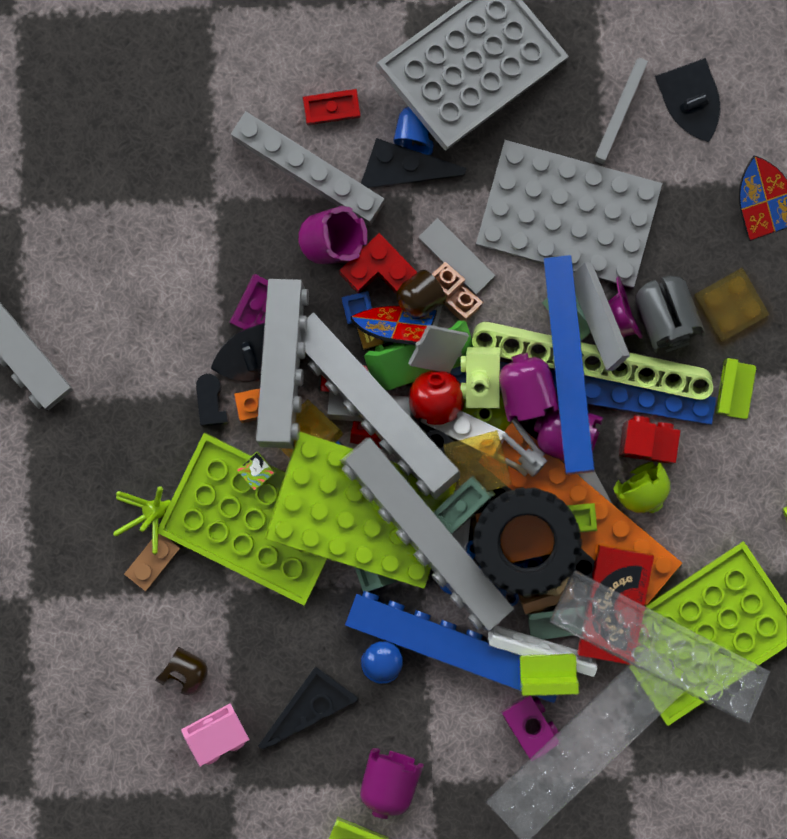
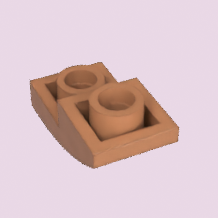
M444 262L432 273L446 295L444 305L460 321H467L481 308L483 301L463 285L465 278L448 263Z

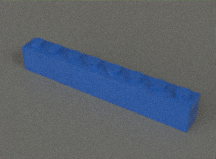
M363 591L362 595L356 594L345 626L521 691V655L490 646L488 642L482 640V634L468 629L466 634L456 631L457 625L445 620H441L440 624L429 621L431 618L429 614L415 610L414 615L404 611V605L390 600L388 605L378 602L379 596L367 591ZM533 695L555 703L557 695Z

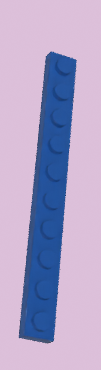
M500 362V370L508 363ZM461 366L453 368L450 374L455 376L459 383H466V372H461ZM550 370L557 391L556 373L554 370ZM584 375L588 405L712 425L716 397L709 396L706 399L698 400Z

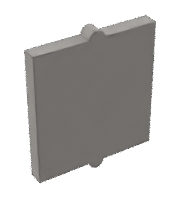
M428 325L420 341L416 342V349L408 363L414 367L450 373L458 357L462 356L461 351L469 335L461 331Z

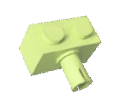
M467 347L466 356H461V372H466V383H461L463 398L466 399V408H500V347Z

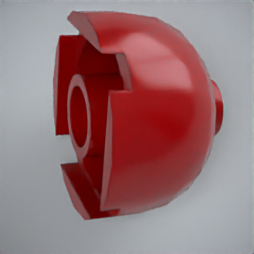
M430 370L422 373L414 380L410 388V411L418 420L419 417L425 419L427 424L442 425L455 420L457 413L464 408L461 384L449 372Z

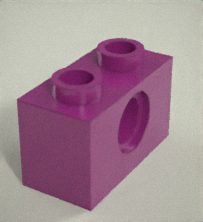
M531 695L502 710L501 714L529 760L533 761L560 744L556 738L560 733L552 721L546 722L542 715L546 710L538 697L532 699ZM531 718L537 719L540 725L538 731L533 734H529L525 730V723Z

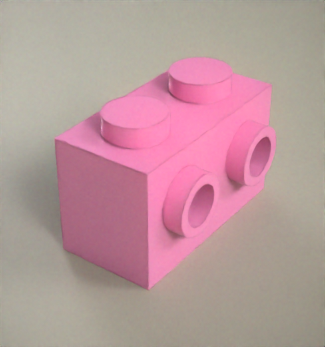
M231 703L181 729L199 766L216 762L222 754L240 749L249 740Z

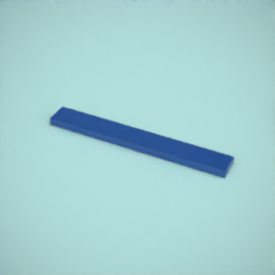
M567 255L544 258L566 475L594 472L572 257Z

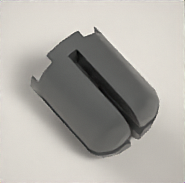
M669 275L661 277L662 282L660 284L656 280H652L646 283L636 294L635 302L655 353H657V349L667 346L673 348L667 349L666 352L687 346L689 342H686L699 333L701 337L706 334L687 283L679 276Z

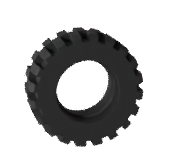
M516 488L512 491H506L492 500L478 519L474 533V550L477 563H479L485 577H488L497 588L506 590V593L512 595L519 594L523 595V597L548 593L547 591L561 586L562 582L571 576L580 558L582 539L578 522L569 507L550 492L538 488ZM523 515L536 516L545 521L551 528L554 536V547L551 555L544 563L533 568H522L512 564L505 557L501 548V535L505 526L514 518Z

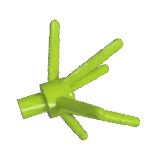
M160 486L157 488L155 500L152 501L118 491L116 493L117 500L142 508L143 515L114 531L113 535L118 536L146 520L140 527V531H145L152 523V553L154 555L157 554L158 518L164 516L171 502L170 500L161 501L163 488Z

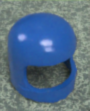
M409 107L403 109L397 120L393 139L394 144L426 155H431L434 147L433 141L428 137L429 131ZM412 140L421 142L426 146L412 145Z
M387 641L372 644L361 658V668L364 675L370 681L378 684H387L395 680L403 666V657L400 650L394 644Z

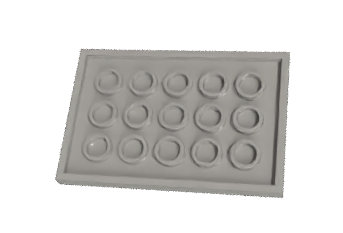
M463 0L377 62L376 68L446 151L565 62L569 56L523 0Z
M505 140L476 245L543 264L544 258L571 255L573 272L585 262L592 263L598 279L617 284L616 278L619 276L624 286L634 288L662 183Z

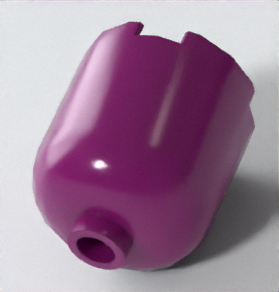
M346 206L335 207L307 217L301 224L298 233V243L301 251L308 260L316 264H334L358 258L363 245L367 244V228L363 218H358L352 212L353 209Z
M528 353L512 356V362L506 364L500 370L499 375L507 421H512L515 416L518 417V421L545 415L544 409L552 407L553 411L559 410L558 395L548 364L538 357L529 358Z
M551 407L544 417H538L534 431L538 432L537 442L541 451L551 457L564 461L559 410L553 411ZM588 413L593 453L600 433L595 427L596 424H602L603 417Z
M373 748L369 754L360 789L361 801L367 808L372 810V815L377 818L388 819V816L404 814L411 805L424 765L422 763L414 765L415 759L391 750L389 755L379 754L380 749Z

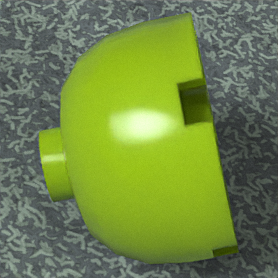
M653 462L642 464L630 472L635 475L623 484L619 480L616 482L613 490L617 498L625 508L635 513L649 512L651 514L659 511L671 490L670 480L661 462H658V466H655Z

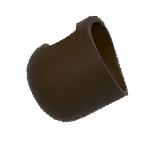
M420 270L400 285L396 295L398 304L403 312L416 319L427 316L446 301V295L440 283L427 270Z
M178 647L166 668L158 675L155 681L164 685L168 679H175L183 685L181 694L193 695L203 686L207 678L208 668L202 659ZM170 673H180L185 677L186 682L183 683Z

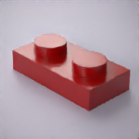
M357 89L303 97L307 125L361 118Z

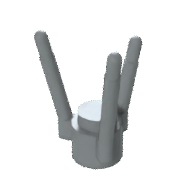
M513 418L512 423L532 450L528 448L525 451L506 433H503L502 438L522 455L518 460L521 465L498 453L494 459L516 469L523 476L530 474L534 477L547 463V460L543 457L545 453L537 447L518 420Z

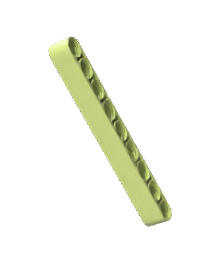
M481 322L473 331V347H500V357L512 359V356L528 353L529 358H541L548 364L549 368L555 369L551 335L491 322ZM488 333L492 339L488 342H483L478 338V335ZM515 339L519 342V345L510 348L505 344V341ZM581 342L584 375L698 400L708 398L713 392L712 376L704 368L629 352L630 357L623 362L627 365L624 370L607 371L597 346ZM539 344L543 345L546 350L543 353H535L531 348ZM590 356H595L600 361L595 365H590L585 360ZM643 368H650L654 371L650 376H642L639 373ZM670 374H678L680 376V379L676 382H669L666 378ZM699 379L707 382V385L702 388H697L693 384Z

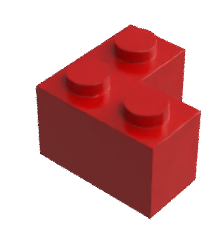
M380 233L361 250L358 258L349 261L339 270L340 275L357 293H361L379 276L397 294L400 285L417 274V271Z
M633 416V418L623 423L619 456L674 464L677 459L681 430L674 429V424L658 422L656 426V424L650 423V418Z

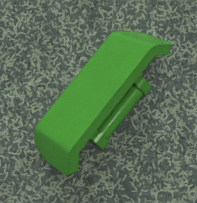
M457 321L453 327L448 329L468 333L469 338L461 351L462 356H466L467 347H473L467 322ZM394 342L392 345H389V349L380 352L368 351L364 355L369 373L385 390H391L412 383L422 373L430 371L429 369L409 365L408 362L416 349V345L396 344ZM461 356L458 357L453 368L461 366Z

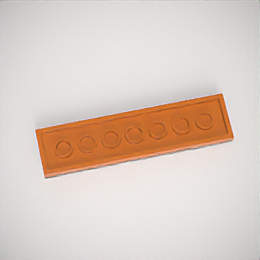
M511 422L504 432L525 451L528 448L532 450ZM528 433V435L539 448L537 440ZM504 440L498 454L521 465L518 460L522 455ZM484 454L479 463L511 490L516 488H538L557 495V498L566 505L595 503L597 531L580 532L582 539L581 549L594 560H596L598 545L654 555L645 601L646 605L681 566L682 562L579 475H566L565 464L561 460L545 454L543 457L547 460V463L532 477L530 474L523 476L516 469Z

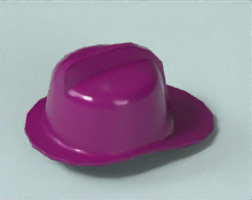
M618 276L616 280L619 293L611 298L608 303L622 337L637 334L642 339V333L632 315L624 285Z

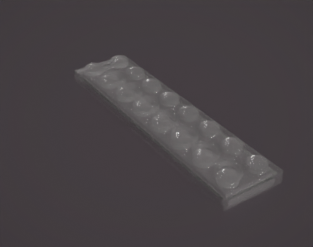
M573 571L550 619V623L744 723L750 721L770 674V671L577 571Z
M647 647L490 796L486 803L520 839H531L687 688L660 658Z

